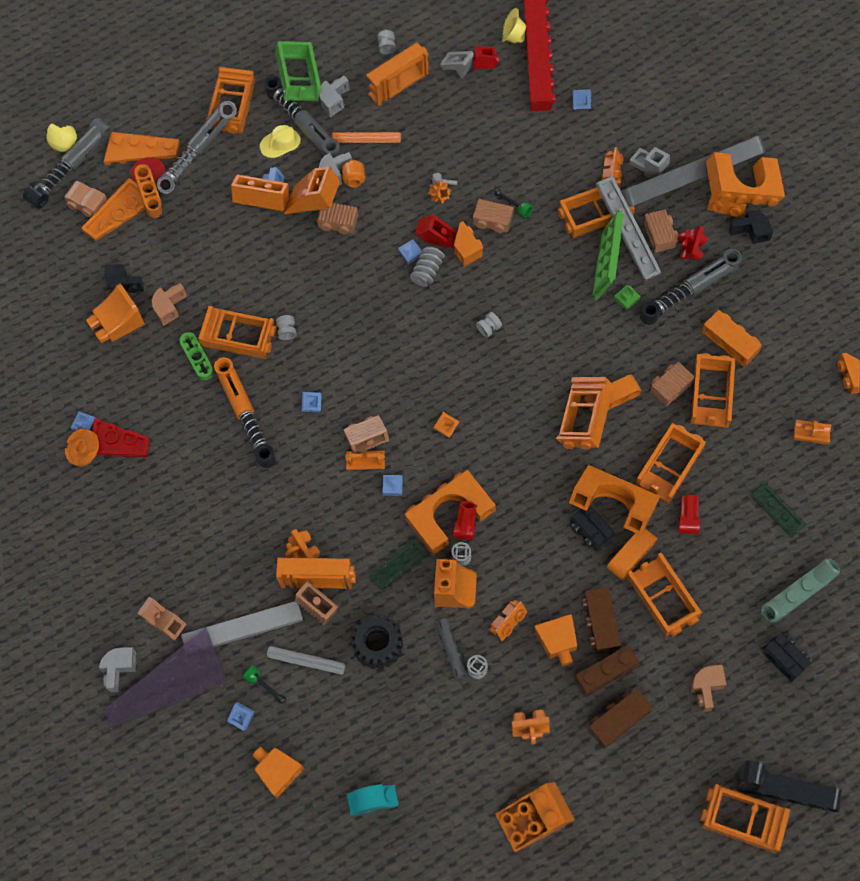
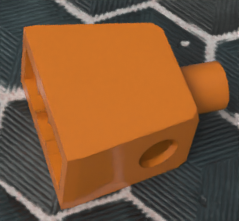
M572 615L536 625L534 632L549 659L559 657L561 666L572 664L573 660L570 652L577 649Z
M259 747L253 754V757L259 762L255 771L276 798L304 770L300 763L277 748L272 749L268 754L262 747Z

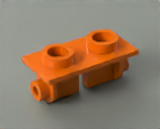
M617 147L614 148V152L608 151L605 154L604 167L609 169H603L602 180L611 176L614 177L615 181L621 180L620 168L623 164V155L620 154Z
M711 194L707 210L736 218H743L747 203L721 202L713 200Z
M385 450L360 452V454L346 451V470L385 469Z
M517 600L510 601L502 611V614L506 616L505 619L499 615L490 625L489 631L494 635L497 634L499 639L503 641L511 634L518 622L524 619L527 610L523 603Z

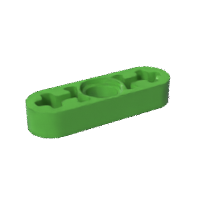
M190 332L184 333L180 337V344L198 378L201 380L211 379L214 374L212 365L196 336ZM187 339L191 341L193 348L190 349L188 343H186ZM194 353L202 354L199 360L192 359ZM201 364L204 365L205 369L208 372L207 374H204L202 372V369L200 367Z

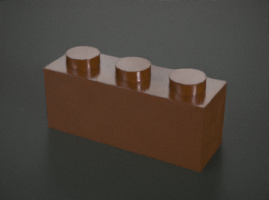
M609 587L585 591L581 602L583 610L587 609L588 617H585L587 629H591L592 636L589 637L591 649L595 648L596 654L620 650L621 641Z
M628 645L578 673L575 676V682L586 698L635 670L639 665V661Z
M635 689L633 692L628 690L621 696L622 701L618 704L612 703L605 709L607 713L602 717L597 715L589 722L591 726H589L588 731L603 749H606L652 711V705L638 689Z

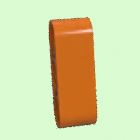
M138 165L134 172L146 213L151 218H158L162 214V205L151 170L147 165ZM142 174L147 175L146 177H140ZM146 190H152L150 193H145ZM152 205L158 206L155 209L150 208Z
M627 375L612 382L614 388L608 410L642 393L633 375ZM587 395L584 399L587 403H595L597 395Z
M646 528L642 535L635 533L610 561L607 569L619 579L624 580L627 572L633 570L654 546L658 538Z

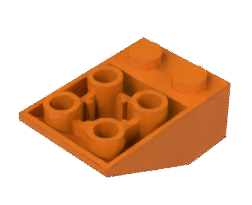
M330 166L315 168L294 185L284 213L291 214L331 208L340 183Z
M555 782L542 785L495 814L514 852L529 846L575 820Z

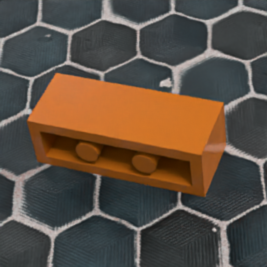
M236 175L231 184L232 201L234 203L277 211H284L289 200L288 183Z
M720 310L704 324L702 329L704 335L744 367L759 353L762 344L756 337L749 335L741 325H737L731 320L729 315L722 313Z

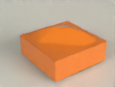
M443 412L433 429L450 438L459 421Z

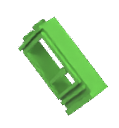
M277 41L275 56L277 58L284 100L318 101L321 85L312 43ZM285 59L306 60L309 78L288 76ZM291 80L310 81L311 86H290L289 82Z

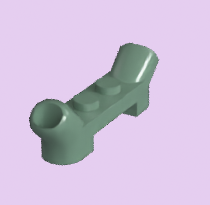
M824 559L819 565L787 589L761 607L763 618L770 623L778 622L785 618L791 611L825 588L840 574L838 564L833 559Z

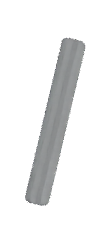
M270 646L267 651L268 658L341 675L345 671V664L273 646Z

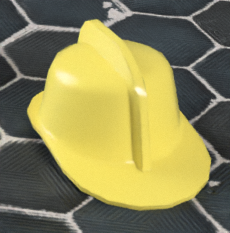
M514 8L509 13L505 21L502 42L507 40L512 43H522L524 41L526 24L519 18L517 8Z
M287 125L277 126L271 134L264 137L260 142L261 153L268 158L279 157L296 149L300 144V136L292 127Z

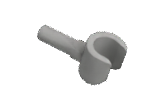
M440 173L433 174V184H436V180L449 185H457V181L442 179Z

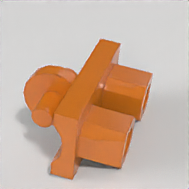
M796 420L794 440L829 445L831 425L818 423L815 420L813 422Z
M295 529L291 531L292 535L288 538L289 543L286 544L288 549L285 552L286 558L319 557L320 551L317 546L310 548L306 546L311 540L307 530L298 532Z
M543 710L534 711L533 719L527 720L525 719V713H515L512 721L513 738L522 736V740L530 739L531 745L536 744L535 738L543 737L544 733H550L549 717L545 716Z

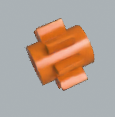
M436 180V184L430 185V192L428 194L433 196L432 201H438L443 204L444 200L449 199L451 189L447 188L448 183Z

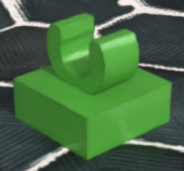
M627 284L614 296V299L623 308L628 310L640 300L641 296Z

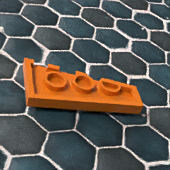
M111 132L104 164L110 165L115 162L127 163V161H138L145 157H153L159 160L177 158L180 140Z
M129 178L83 225L82 231L94 241H97L144 211L145 207L137 184Z

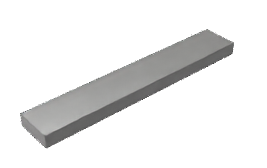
M611 176L596 183V187L611 217L613 218L618 210H623L622 214H624L621 236L643 280L646 281L661 274L662 272L614 177Z
M294 601L181 635L186 654L189 655L303 621L298 602Z

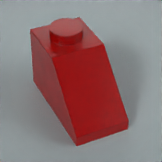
M433 214L419 219L414 235L426 243L454 248L457 231Z

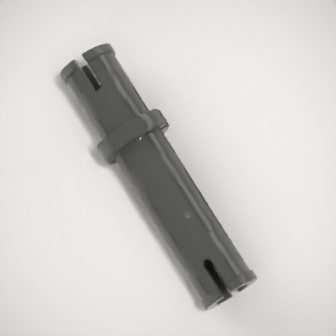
M448 618L440 619L436 622L448 656L446 658L447 662L451 665L454 678L461 679L463 675L467 676L462 662V653H459Z

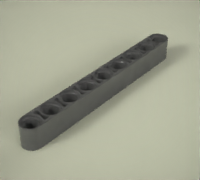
M758 135L720 150L717 153L731 154L732 165L762 154L766 150L761 136ZM712 154L621 190L628 207L708 176L706 161Z

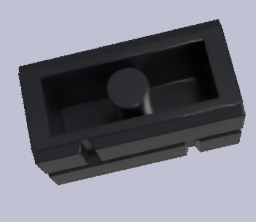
M591 505L587 511L580 509L570 518L571 529L576 534L580 533L584 538V544L595 551L614 536L615 532Z
M783 633L762 652L791 683L812 664L810 656L805 651H800L795 646V641Z

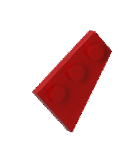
M94 417L93 432L97 435L99 441L96 456L148 458L149 437L130 430H124L114 424L102 422Z

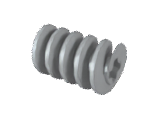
M426 246L422 250V254L419 256V260L416 262V266L410 275L411 280L423 287L428 286L427 283H433L432 277L436 276L435 271L439 270L438 265L442 264L441 259L445 258L444 253L432 246Z

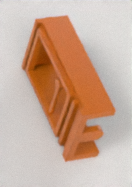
M416 42L366 74V77L372 83L368 85L371 91L368 95L378 106L382 104L383 100L387 101L388 97H393L424 77L425 74L428 75L427 50Z
M219 68V75L206 120L217 108L221 94L243 96L238 117L231 118L222 129V131H228L232 134L243 133L256 82L253 71ZM223 85L245 86L244 93L225 91ZM218 118V120L213 124V126L210 128L211 130L219 122L220 118Z
M619 179L616 181V183L620 189L621 181ZM597 188L560 201L559 217L564 219L565 229L568 234L571 233L573 239L605 227L612 219L610 214L603 216L596 200L602 199ZM593 202L600 218L576 226L569 210ZM634 206L629 207L632 215L634 214Z
M209 306L198 339L201 346L265 359L267 353L271 352V338L275 337L277 326H275L272 318L266 319ZM223 319L232 321L230 331L226 335L227 340L218 338ZM235 322L263 327L257 346L230 341Z
M708 353L697 354L690 424L729 428L732 420L735 358H730L727 355L711 356ZM700 369L727 372L726 398L705 396L704 394L698 395ZM698 398L700 400L725 401V410L697 407Z
M572 377V386L560 433L556 439L567 449H573L574 447L586 450L599 448L614 386L606 377ZM581 395H597L595 403H580ZM578 407H594L588 432H572Z
M672 423L639 474L636 485L659 495L660 499L670 504L703 451L706 442L701 436L691 434L683 426ZM670 438L695 452L681 475L662 465L661 462L656 461ZM656 464L658 468L661 467L679 478L678 481L673 485L650 472L652 466Z
M659 553L657 558L649 564L648 562L643 563L637 571L632 572L630 570L627 572V580L665 637L670 634L674 637L682 632V627L687 624L690 627L699 621L698 618L702 613L662 553ZM666 576L671 585H667L665 589L649 598L644 588ZM674 588L690 613L668 626L651 600Z
M277 558L276 578L281 588H286V585H290L291 588H294V585L296 588H302L308 581L314 587L321 589H347V586L349 589H352V583H356V571L354 565H351L350 559Z
M717 784L713 789L709 788L706 796V801H709L707 809H703L700 821L703 822L702 828L773 853L780 851L790 809L782 808ZM722 795L754 805L751 808L752 814L747 833L714 823ZM758 807L768 810L761 839L750 835Z

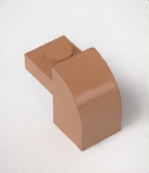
M181 283L170 287L166 292L160 287L153 295L152 306L163 326L179 317L174 304L187 297Z
M151 597L146 600L137 613L145 619V622L173 640H176L186 626V623L177 615L166 610Z
M723 665L708 666L701 669L692 681L691 693L699 692L697 694V703L699 707H702L703 712L711 711L714 708L711 691L724 689L726 686Z

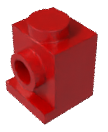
M474 46L472 60L474 71H477L478 68L495 69V65L499 63V54H496L495 47Z

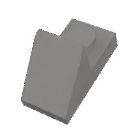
M472 51L448 52L440 66L443 70H456L463 79L471 68L474 53Z

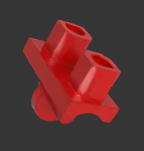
M701 225L696 229H689L685 233L679 234L678 241L682 243L681 247H683L680 255L682 260L690 258L697 261L702 258L703 252L698 247L705 245L708 237L703 234L704 228Z

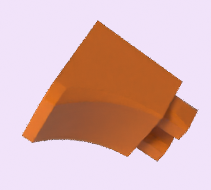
M118 284L112 293L98 307L92 310L94 315L86 320L92 330L100 325L102 326V329L95 332L100 343L109 339L113 342L145 325L139 310L121 284Z
M437 559L434 590L435 606L473 607L476 597V572L461 566L456 560Z

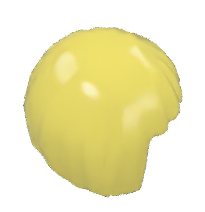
M51 124L47 129V142L56 151L66 152L77 141V134L72 126L60 128Z

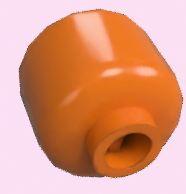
M349 160L342 166L343 182L349 187H359L365 181V169L361 162Z

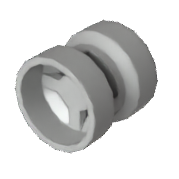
M390 30L380 31L377 35L379 52L381 54L394 53L396 50L394 33Z
M490 312L484 320L476 323V327L484 337L488 338L492 335V331L502 327V323L493 312Z
M291 315L278 317L276 319V325L279 328L278 338L281 340L295 338L297 333L294 328V317Z
M463 542L455 544L451 551L452 560H456L461 566L468 565L471 561L470 546Z
M474 655L468 660L467 671L472 678L481 679L486 675L487 661L483 656Z

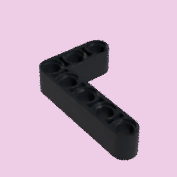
M747 760L739 767L736 790L825 811L839 812L841 789L764 772L765 764L758 761Z

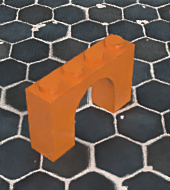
M714 152L706 161L713 200L721 202L730 201L739 204L752 203L753 205L776 206L785 197L778 159L761 157L753 165L756 187H748L737 179L733 170L731 154Z
M588 465L576 484L569 503L587 511L592 501L597 497L605 496L617 499L629 510L624 528L642 535L654 513L660 496Z
M468 470L464 473L459 472L453 477L451 482L442 484L437 489V492L432 495H426L421 503L417 506L412 505L406 510L405 520L432 555H435L449 545L447 536L434 520L435 510L440 504L449 500L471 501L477 505L475 517L479 522L496 511L495 503Z

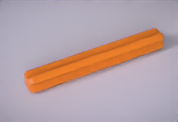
M333 132L332 138L336 139L339 143L401 142V133Z

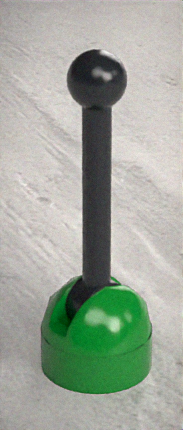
M500 189L494 191L496 196H501L518 207V214L522 217L527 218L531 214L533 206L529 203L523 202L519 204L501 193Z
M252 665L246 671L243 678L249 683L258 682L274 695L280 704H284L286 698L280 696L260 679V671Z

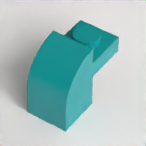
M374 785L347 794L350 815L368 814L377 809L399 806L395 785Z

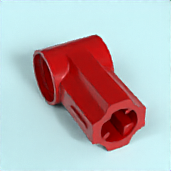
M695 495L682 496L678 533L699 534V497Z
M465 501L460 503L453 537L473 541L477 505L473 502Z

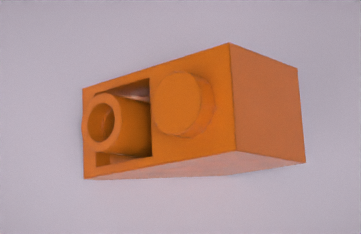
M462 221L459 224L454 244V254L465 267L482 257L484 247L479 239L476 240L473 236L474 233L471 227L466 226Z
M842 353L837 362V367L844 376V387L848 389L850 395L860 393V360L847 353Z

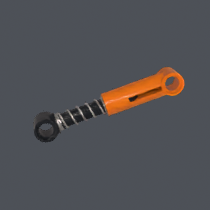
M225 357L219 358L214 364L217 377L237 419L241 420V423L245 425L244 429L248 432L247 436L251 438L250 442L254 444L253 449L257 463L263 468H269L276 461L274 450L265 441V438L262 436L263 432H260L259 425L255 422L257 419L253 417L254 408L232 361ZM229 368L227 371L221 372L222 369ZM230 380H232L233 385H234V387H235V389H236L235 392H233V390H232V388H231V386H230V383H229ZM263 454H270L269 457L265 459L261 458Z

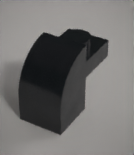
M753 210L747 211L745 218L740 217L731 221L729 227L731 236L749 232L752 244L770 241L773 234L768 218L764 214Z
M123 264L105 265L104 277L111 292L118 284H121L126 292L137 293L144 291V283L141 276L127 277V271Z

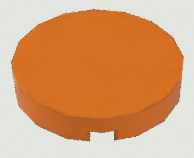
M78 429L67 440L68 446L65 448V455L71 464L79 467L86 466L95 458L98 452L99 441L93 431Z

